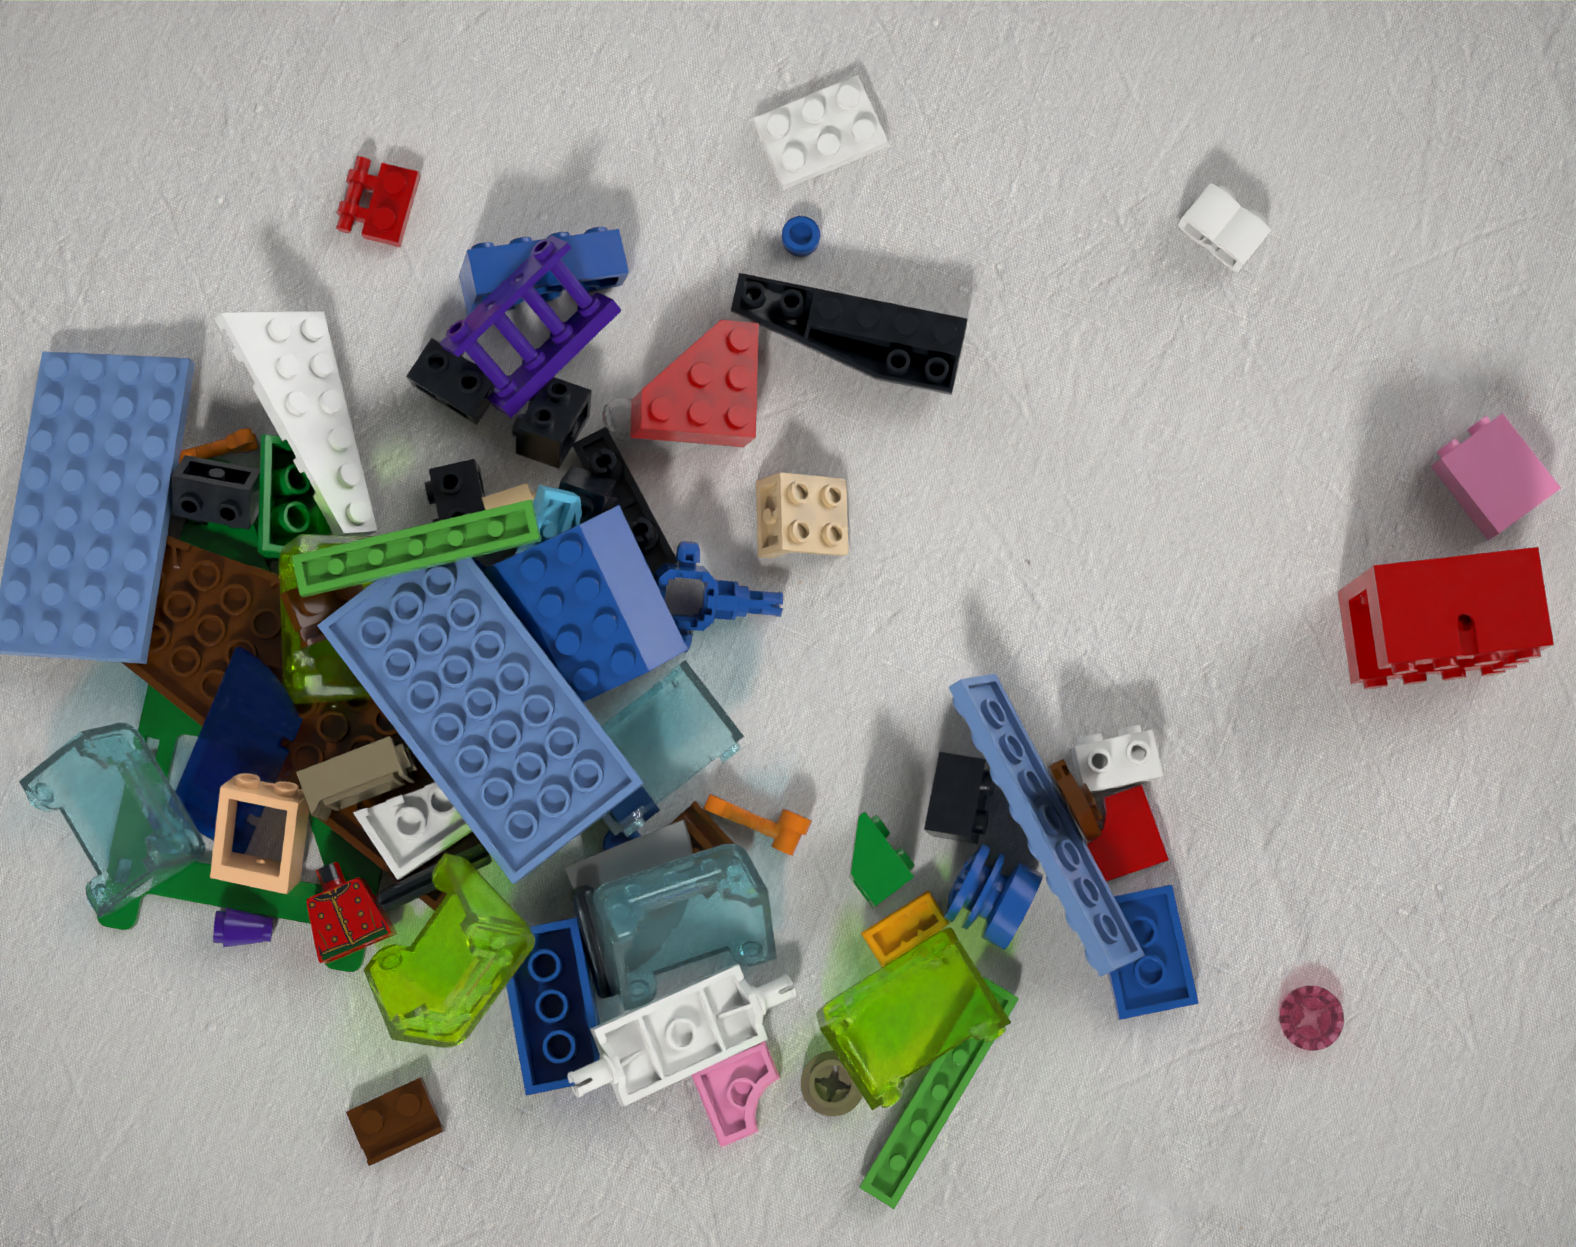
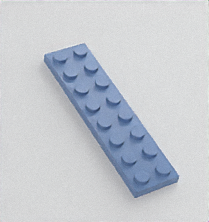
M990 674L960 679L948 688L953 695V705L956 711L965 718L972 731L971 738L975 747L980 752H983L990 766L992 780L1004 792L1009 802L1008 808L1011 816L1021 825L1026 834L1028 848L1031 854L1040 861L1047 875L1046 881L1050 890L1059 897L1066 911L1065 917L1068 925L1080 937L1085 947V956L1088 963L1097 970L1101 977L1144 957L1145 954L997 675Z

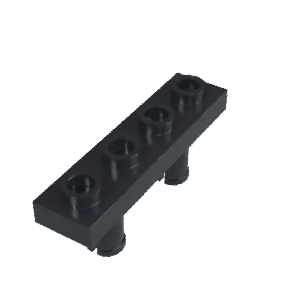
M607 427L575 442L572 447L585 470L616 481L612 496L618 497L616 506L620 505L653 576L654 572L665 563L679 564Z

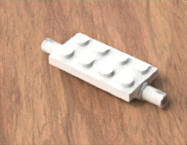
M732 964L595 1026L590 1030L600 1053V1060L574 1072H569V1083H575L571 1088L579 1098L583 1094L610 1082L619 1104L626 1106L768 1039L762 1025V1019L766 1015V1010L796 997L795 988L788 989V986L793 985V982L787 974H783L779 978L756 988L753 985L750 986L744 979L739 964Z

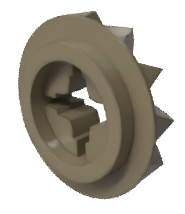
M826 1051L816 1055L806 1064L801 1075V1092L806 1103L814 1111L825 1116H841L850 1112L859 1104L864 1094L865 1078L860 1065L854 1058L840 1051ZM835 1065L838 1066V1079L844 1082V1084L850 1085V1089H836L831 1101H827V1087L821 1085V1082H816L815 1078H829Z

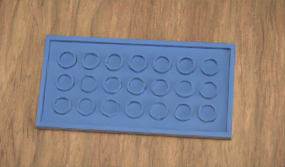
M42 351L0 586V654L147 664L172 510V475L179 465L195 363L190 358Z
M473 558L375 580L317 625L512 884L522 880L645 784Z

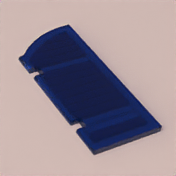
M240 646L235 648L166 812V815L213 841L215 838L220 787L234 776L243 773L257 775L260 777V781L275 784L289 753V749L280 745L282 738L286 737L288 740L294 741L303 721V718L299 717L292 699L275 674L257 657ZM238 800L232 846L233 852L245 854L256 829V826L248 822L247 819L250 814L260 818L265 806Z

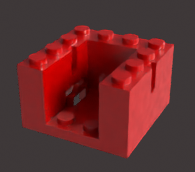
M1539 547L1373 565L1337 592L1351 684L1363 683L1364 689L1387 687V680L1401 678L1403 685L1427 682L1426 675L1441 674L1443 681L1466 678V671L1481 670V676L1499 675L1506 673L1505 670L1517 668V665L1529 663L1530 659L1540 658L1542 650L1554 645Z

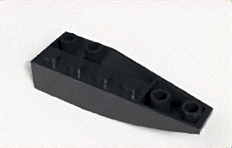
M743 273L738 275L731 306V312L754 323H759L762 327L875 380L952 395L966 335L968 318Z

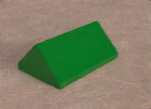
M263 434L261 435L258 552L269 561H292L293 555L330 547V526L313 497L315 490L305 472L300 473L293 462L296 456L288 441H282L280 436Z

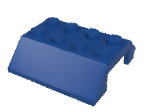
M620 505L482 570L582 702L588 701L650 672L688 650Z

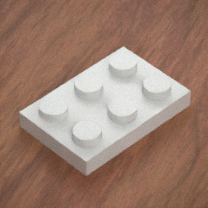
M858 75L753 118V124L783 190L888 147L886 135Z

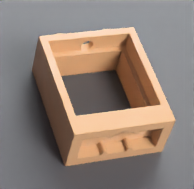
M243 773L234 776L220 787L210 878L288 894L300 882L309 806L303 790L299 789L297 784L292 782H276L275 784L260 781V777L257 775ZM238 800L287 811L281 862L232 852Z

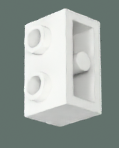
M1135 725L1117 730L1118 737L1103 740L1101 733L1079 738L1080 745L1074 746L1070 750L1078 785L1086 783L1090 792L1094 794L1163 777L1153 729L1142 731L1140 725Z

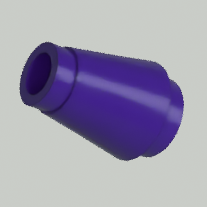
M226 908V911H216L213 943H221L223 948L262 943L263 941L271 942L273 918Z

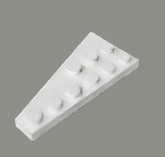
M324 311L220 313L214 320L221 331L226 330L235 346L232 349L238 363L244 362L254 380L252 386L254 392L281 440L288 441L296 456L293 462L300 473L305 472L315 490L313 497L335 537L370 536L375 533L377 527Z

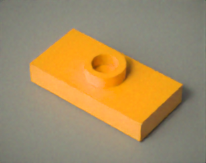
M928 890L861 932V935L881 967H884L950 923L943 918L942 910Z

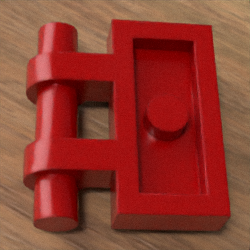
M357 156L354 168L349 169L346 182L349 185L344 201L339 202L336 213L339 215L336 229L350 234L354 221L364 223L361 233L364 239L401 247L421 177L419 171L381 163L377 177L368 174L371 160ZM363 189L373 191L368 209L359 206Z

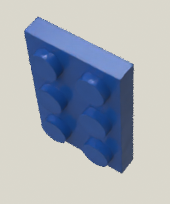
M1167 885L1114 896L1145 954L1144 957L1108 973L1118 1020L1199 1004L1173 886Z

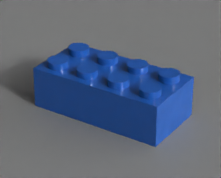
M577 917L497 933L525 1094L527 1096L571 1087L575 1083H569V1072H574L600 1060V1053L590 1030L600 1025L591 970Z

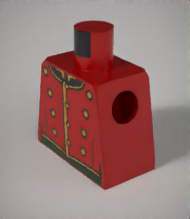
M339 862L331 863L316 870L323 892L306 899L319 963L328 964L398 934L364 878L358 877L346 882Z

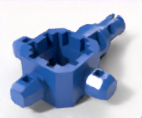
M681 541L677 547L675 557L679 564L665 563L654 572V579L664 600L666 585H668L669 579L675 580V577L700 579L704 583L702 608H700L699 614H693V616L672 614L688 650L691 647L693 636L689 630L704 631L714 622V619L735 620L736 617H746L747 613L774 615L776 617H781L783 608H780L779 604L783 605V592L749 590L748 586H739L737 581L715 580L704 566H697L696 563H700V548L697 542Z

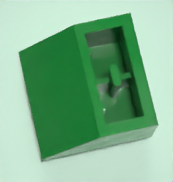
M863 812L858 816L849 878L872 909H874L914 878L910 870L915 865L901 847L894 850L886 840L891 833L877 815L870 818L866 812Z

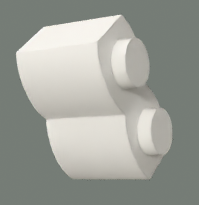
M1212 183L1208 185L1178 224V227L1191 239L1207 248L1217 259L1236 272L1240 271L1271 232V229L1267 226L1266 218L1260 212L1241 207L1233 191L1226 186H1216Z

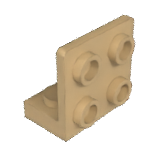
M779 472L756 481L758 558L772 559L791 552L844 556L849 553L847 487L845 479Z

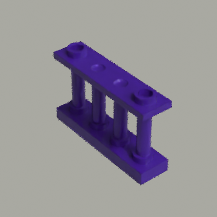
M552 235L538 242L531 251L532 255L464 320H459L451 325L446 332V337L439 343L443 349L457 357L463 352L470 356L495 385L494 392L487 399L498 411L510 418L622 311L613 299L598 292L590 295L561 260L572 247L568 242ZM549 270L578 304L577 311L566 322L561 321L533 287ZM521 297L550 331V338L536 349L505 314ZM493 324L523 359L522 365L508 376L477 341Z

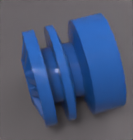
M982 843L978 850L965 861L948 894L947 910L943 918L953 922L961 908L968 910L961 928L967 930L979 916L985 919L981 938L1005 950L1022 923L1038 891L1043 874L1022 863H1019L1009 876L1002 874L1005 854L1001 852L997 855L992 866L988 867L984 863L991 847Z

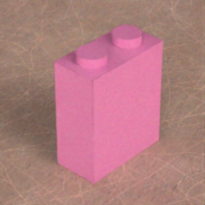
M1503 413L1492 421L1487 416L1467 429L1471 436L1461 444L1456 438L1437 451L1441 458L1431 466L1487 540L1501 533L1561 489Z

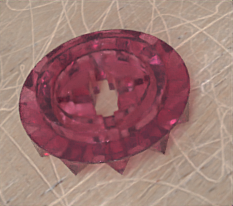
M1307 985L1292 990L1285 1000L1281 1002L1278 1021L1280 1022L1283 1036L1292 1044L1304 1050L1316 1051L1329 1047L1338 1039L1344 1026V1012L1339 1000L1330 991L1319 986ZM1301 1004L1310 1011L1325 1009L1316 1019L1320 1033L1311 1025L1297 1027L1305 1017Z

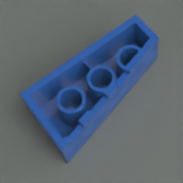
M600 226L590 228L584 234L570 235L569 232L551 234L568 242L572 247L561 260L588 293L623 285L629 271L619 229L607 230L606 227ZM520 237L511 240L509 244L494 246L492 242H483L472 246L471 249L466 251L459 279L467 316L532 255L533 247L541 240L532 241L530 237ZM550 270L533 285L546 302L553 301V299L562 296L565 290ZM521 297L508 310L515 309V305L522 303L524 299Z

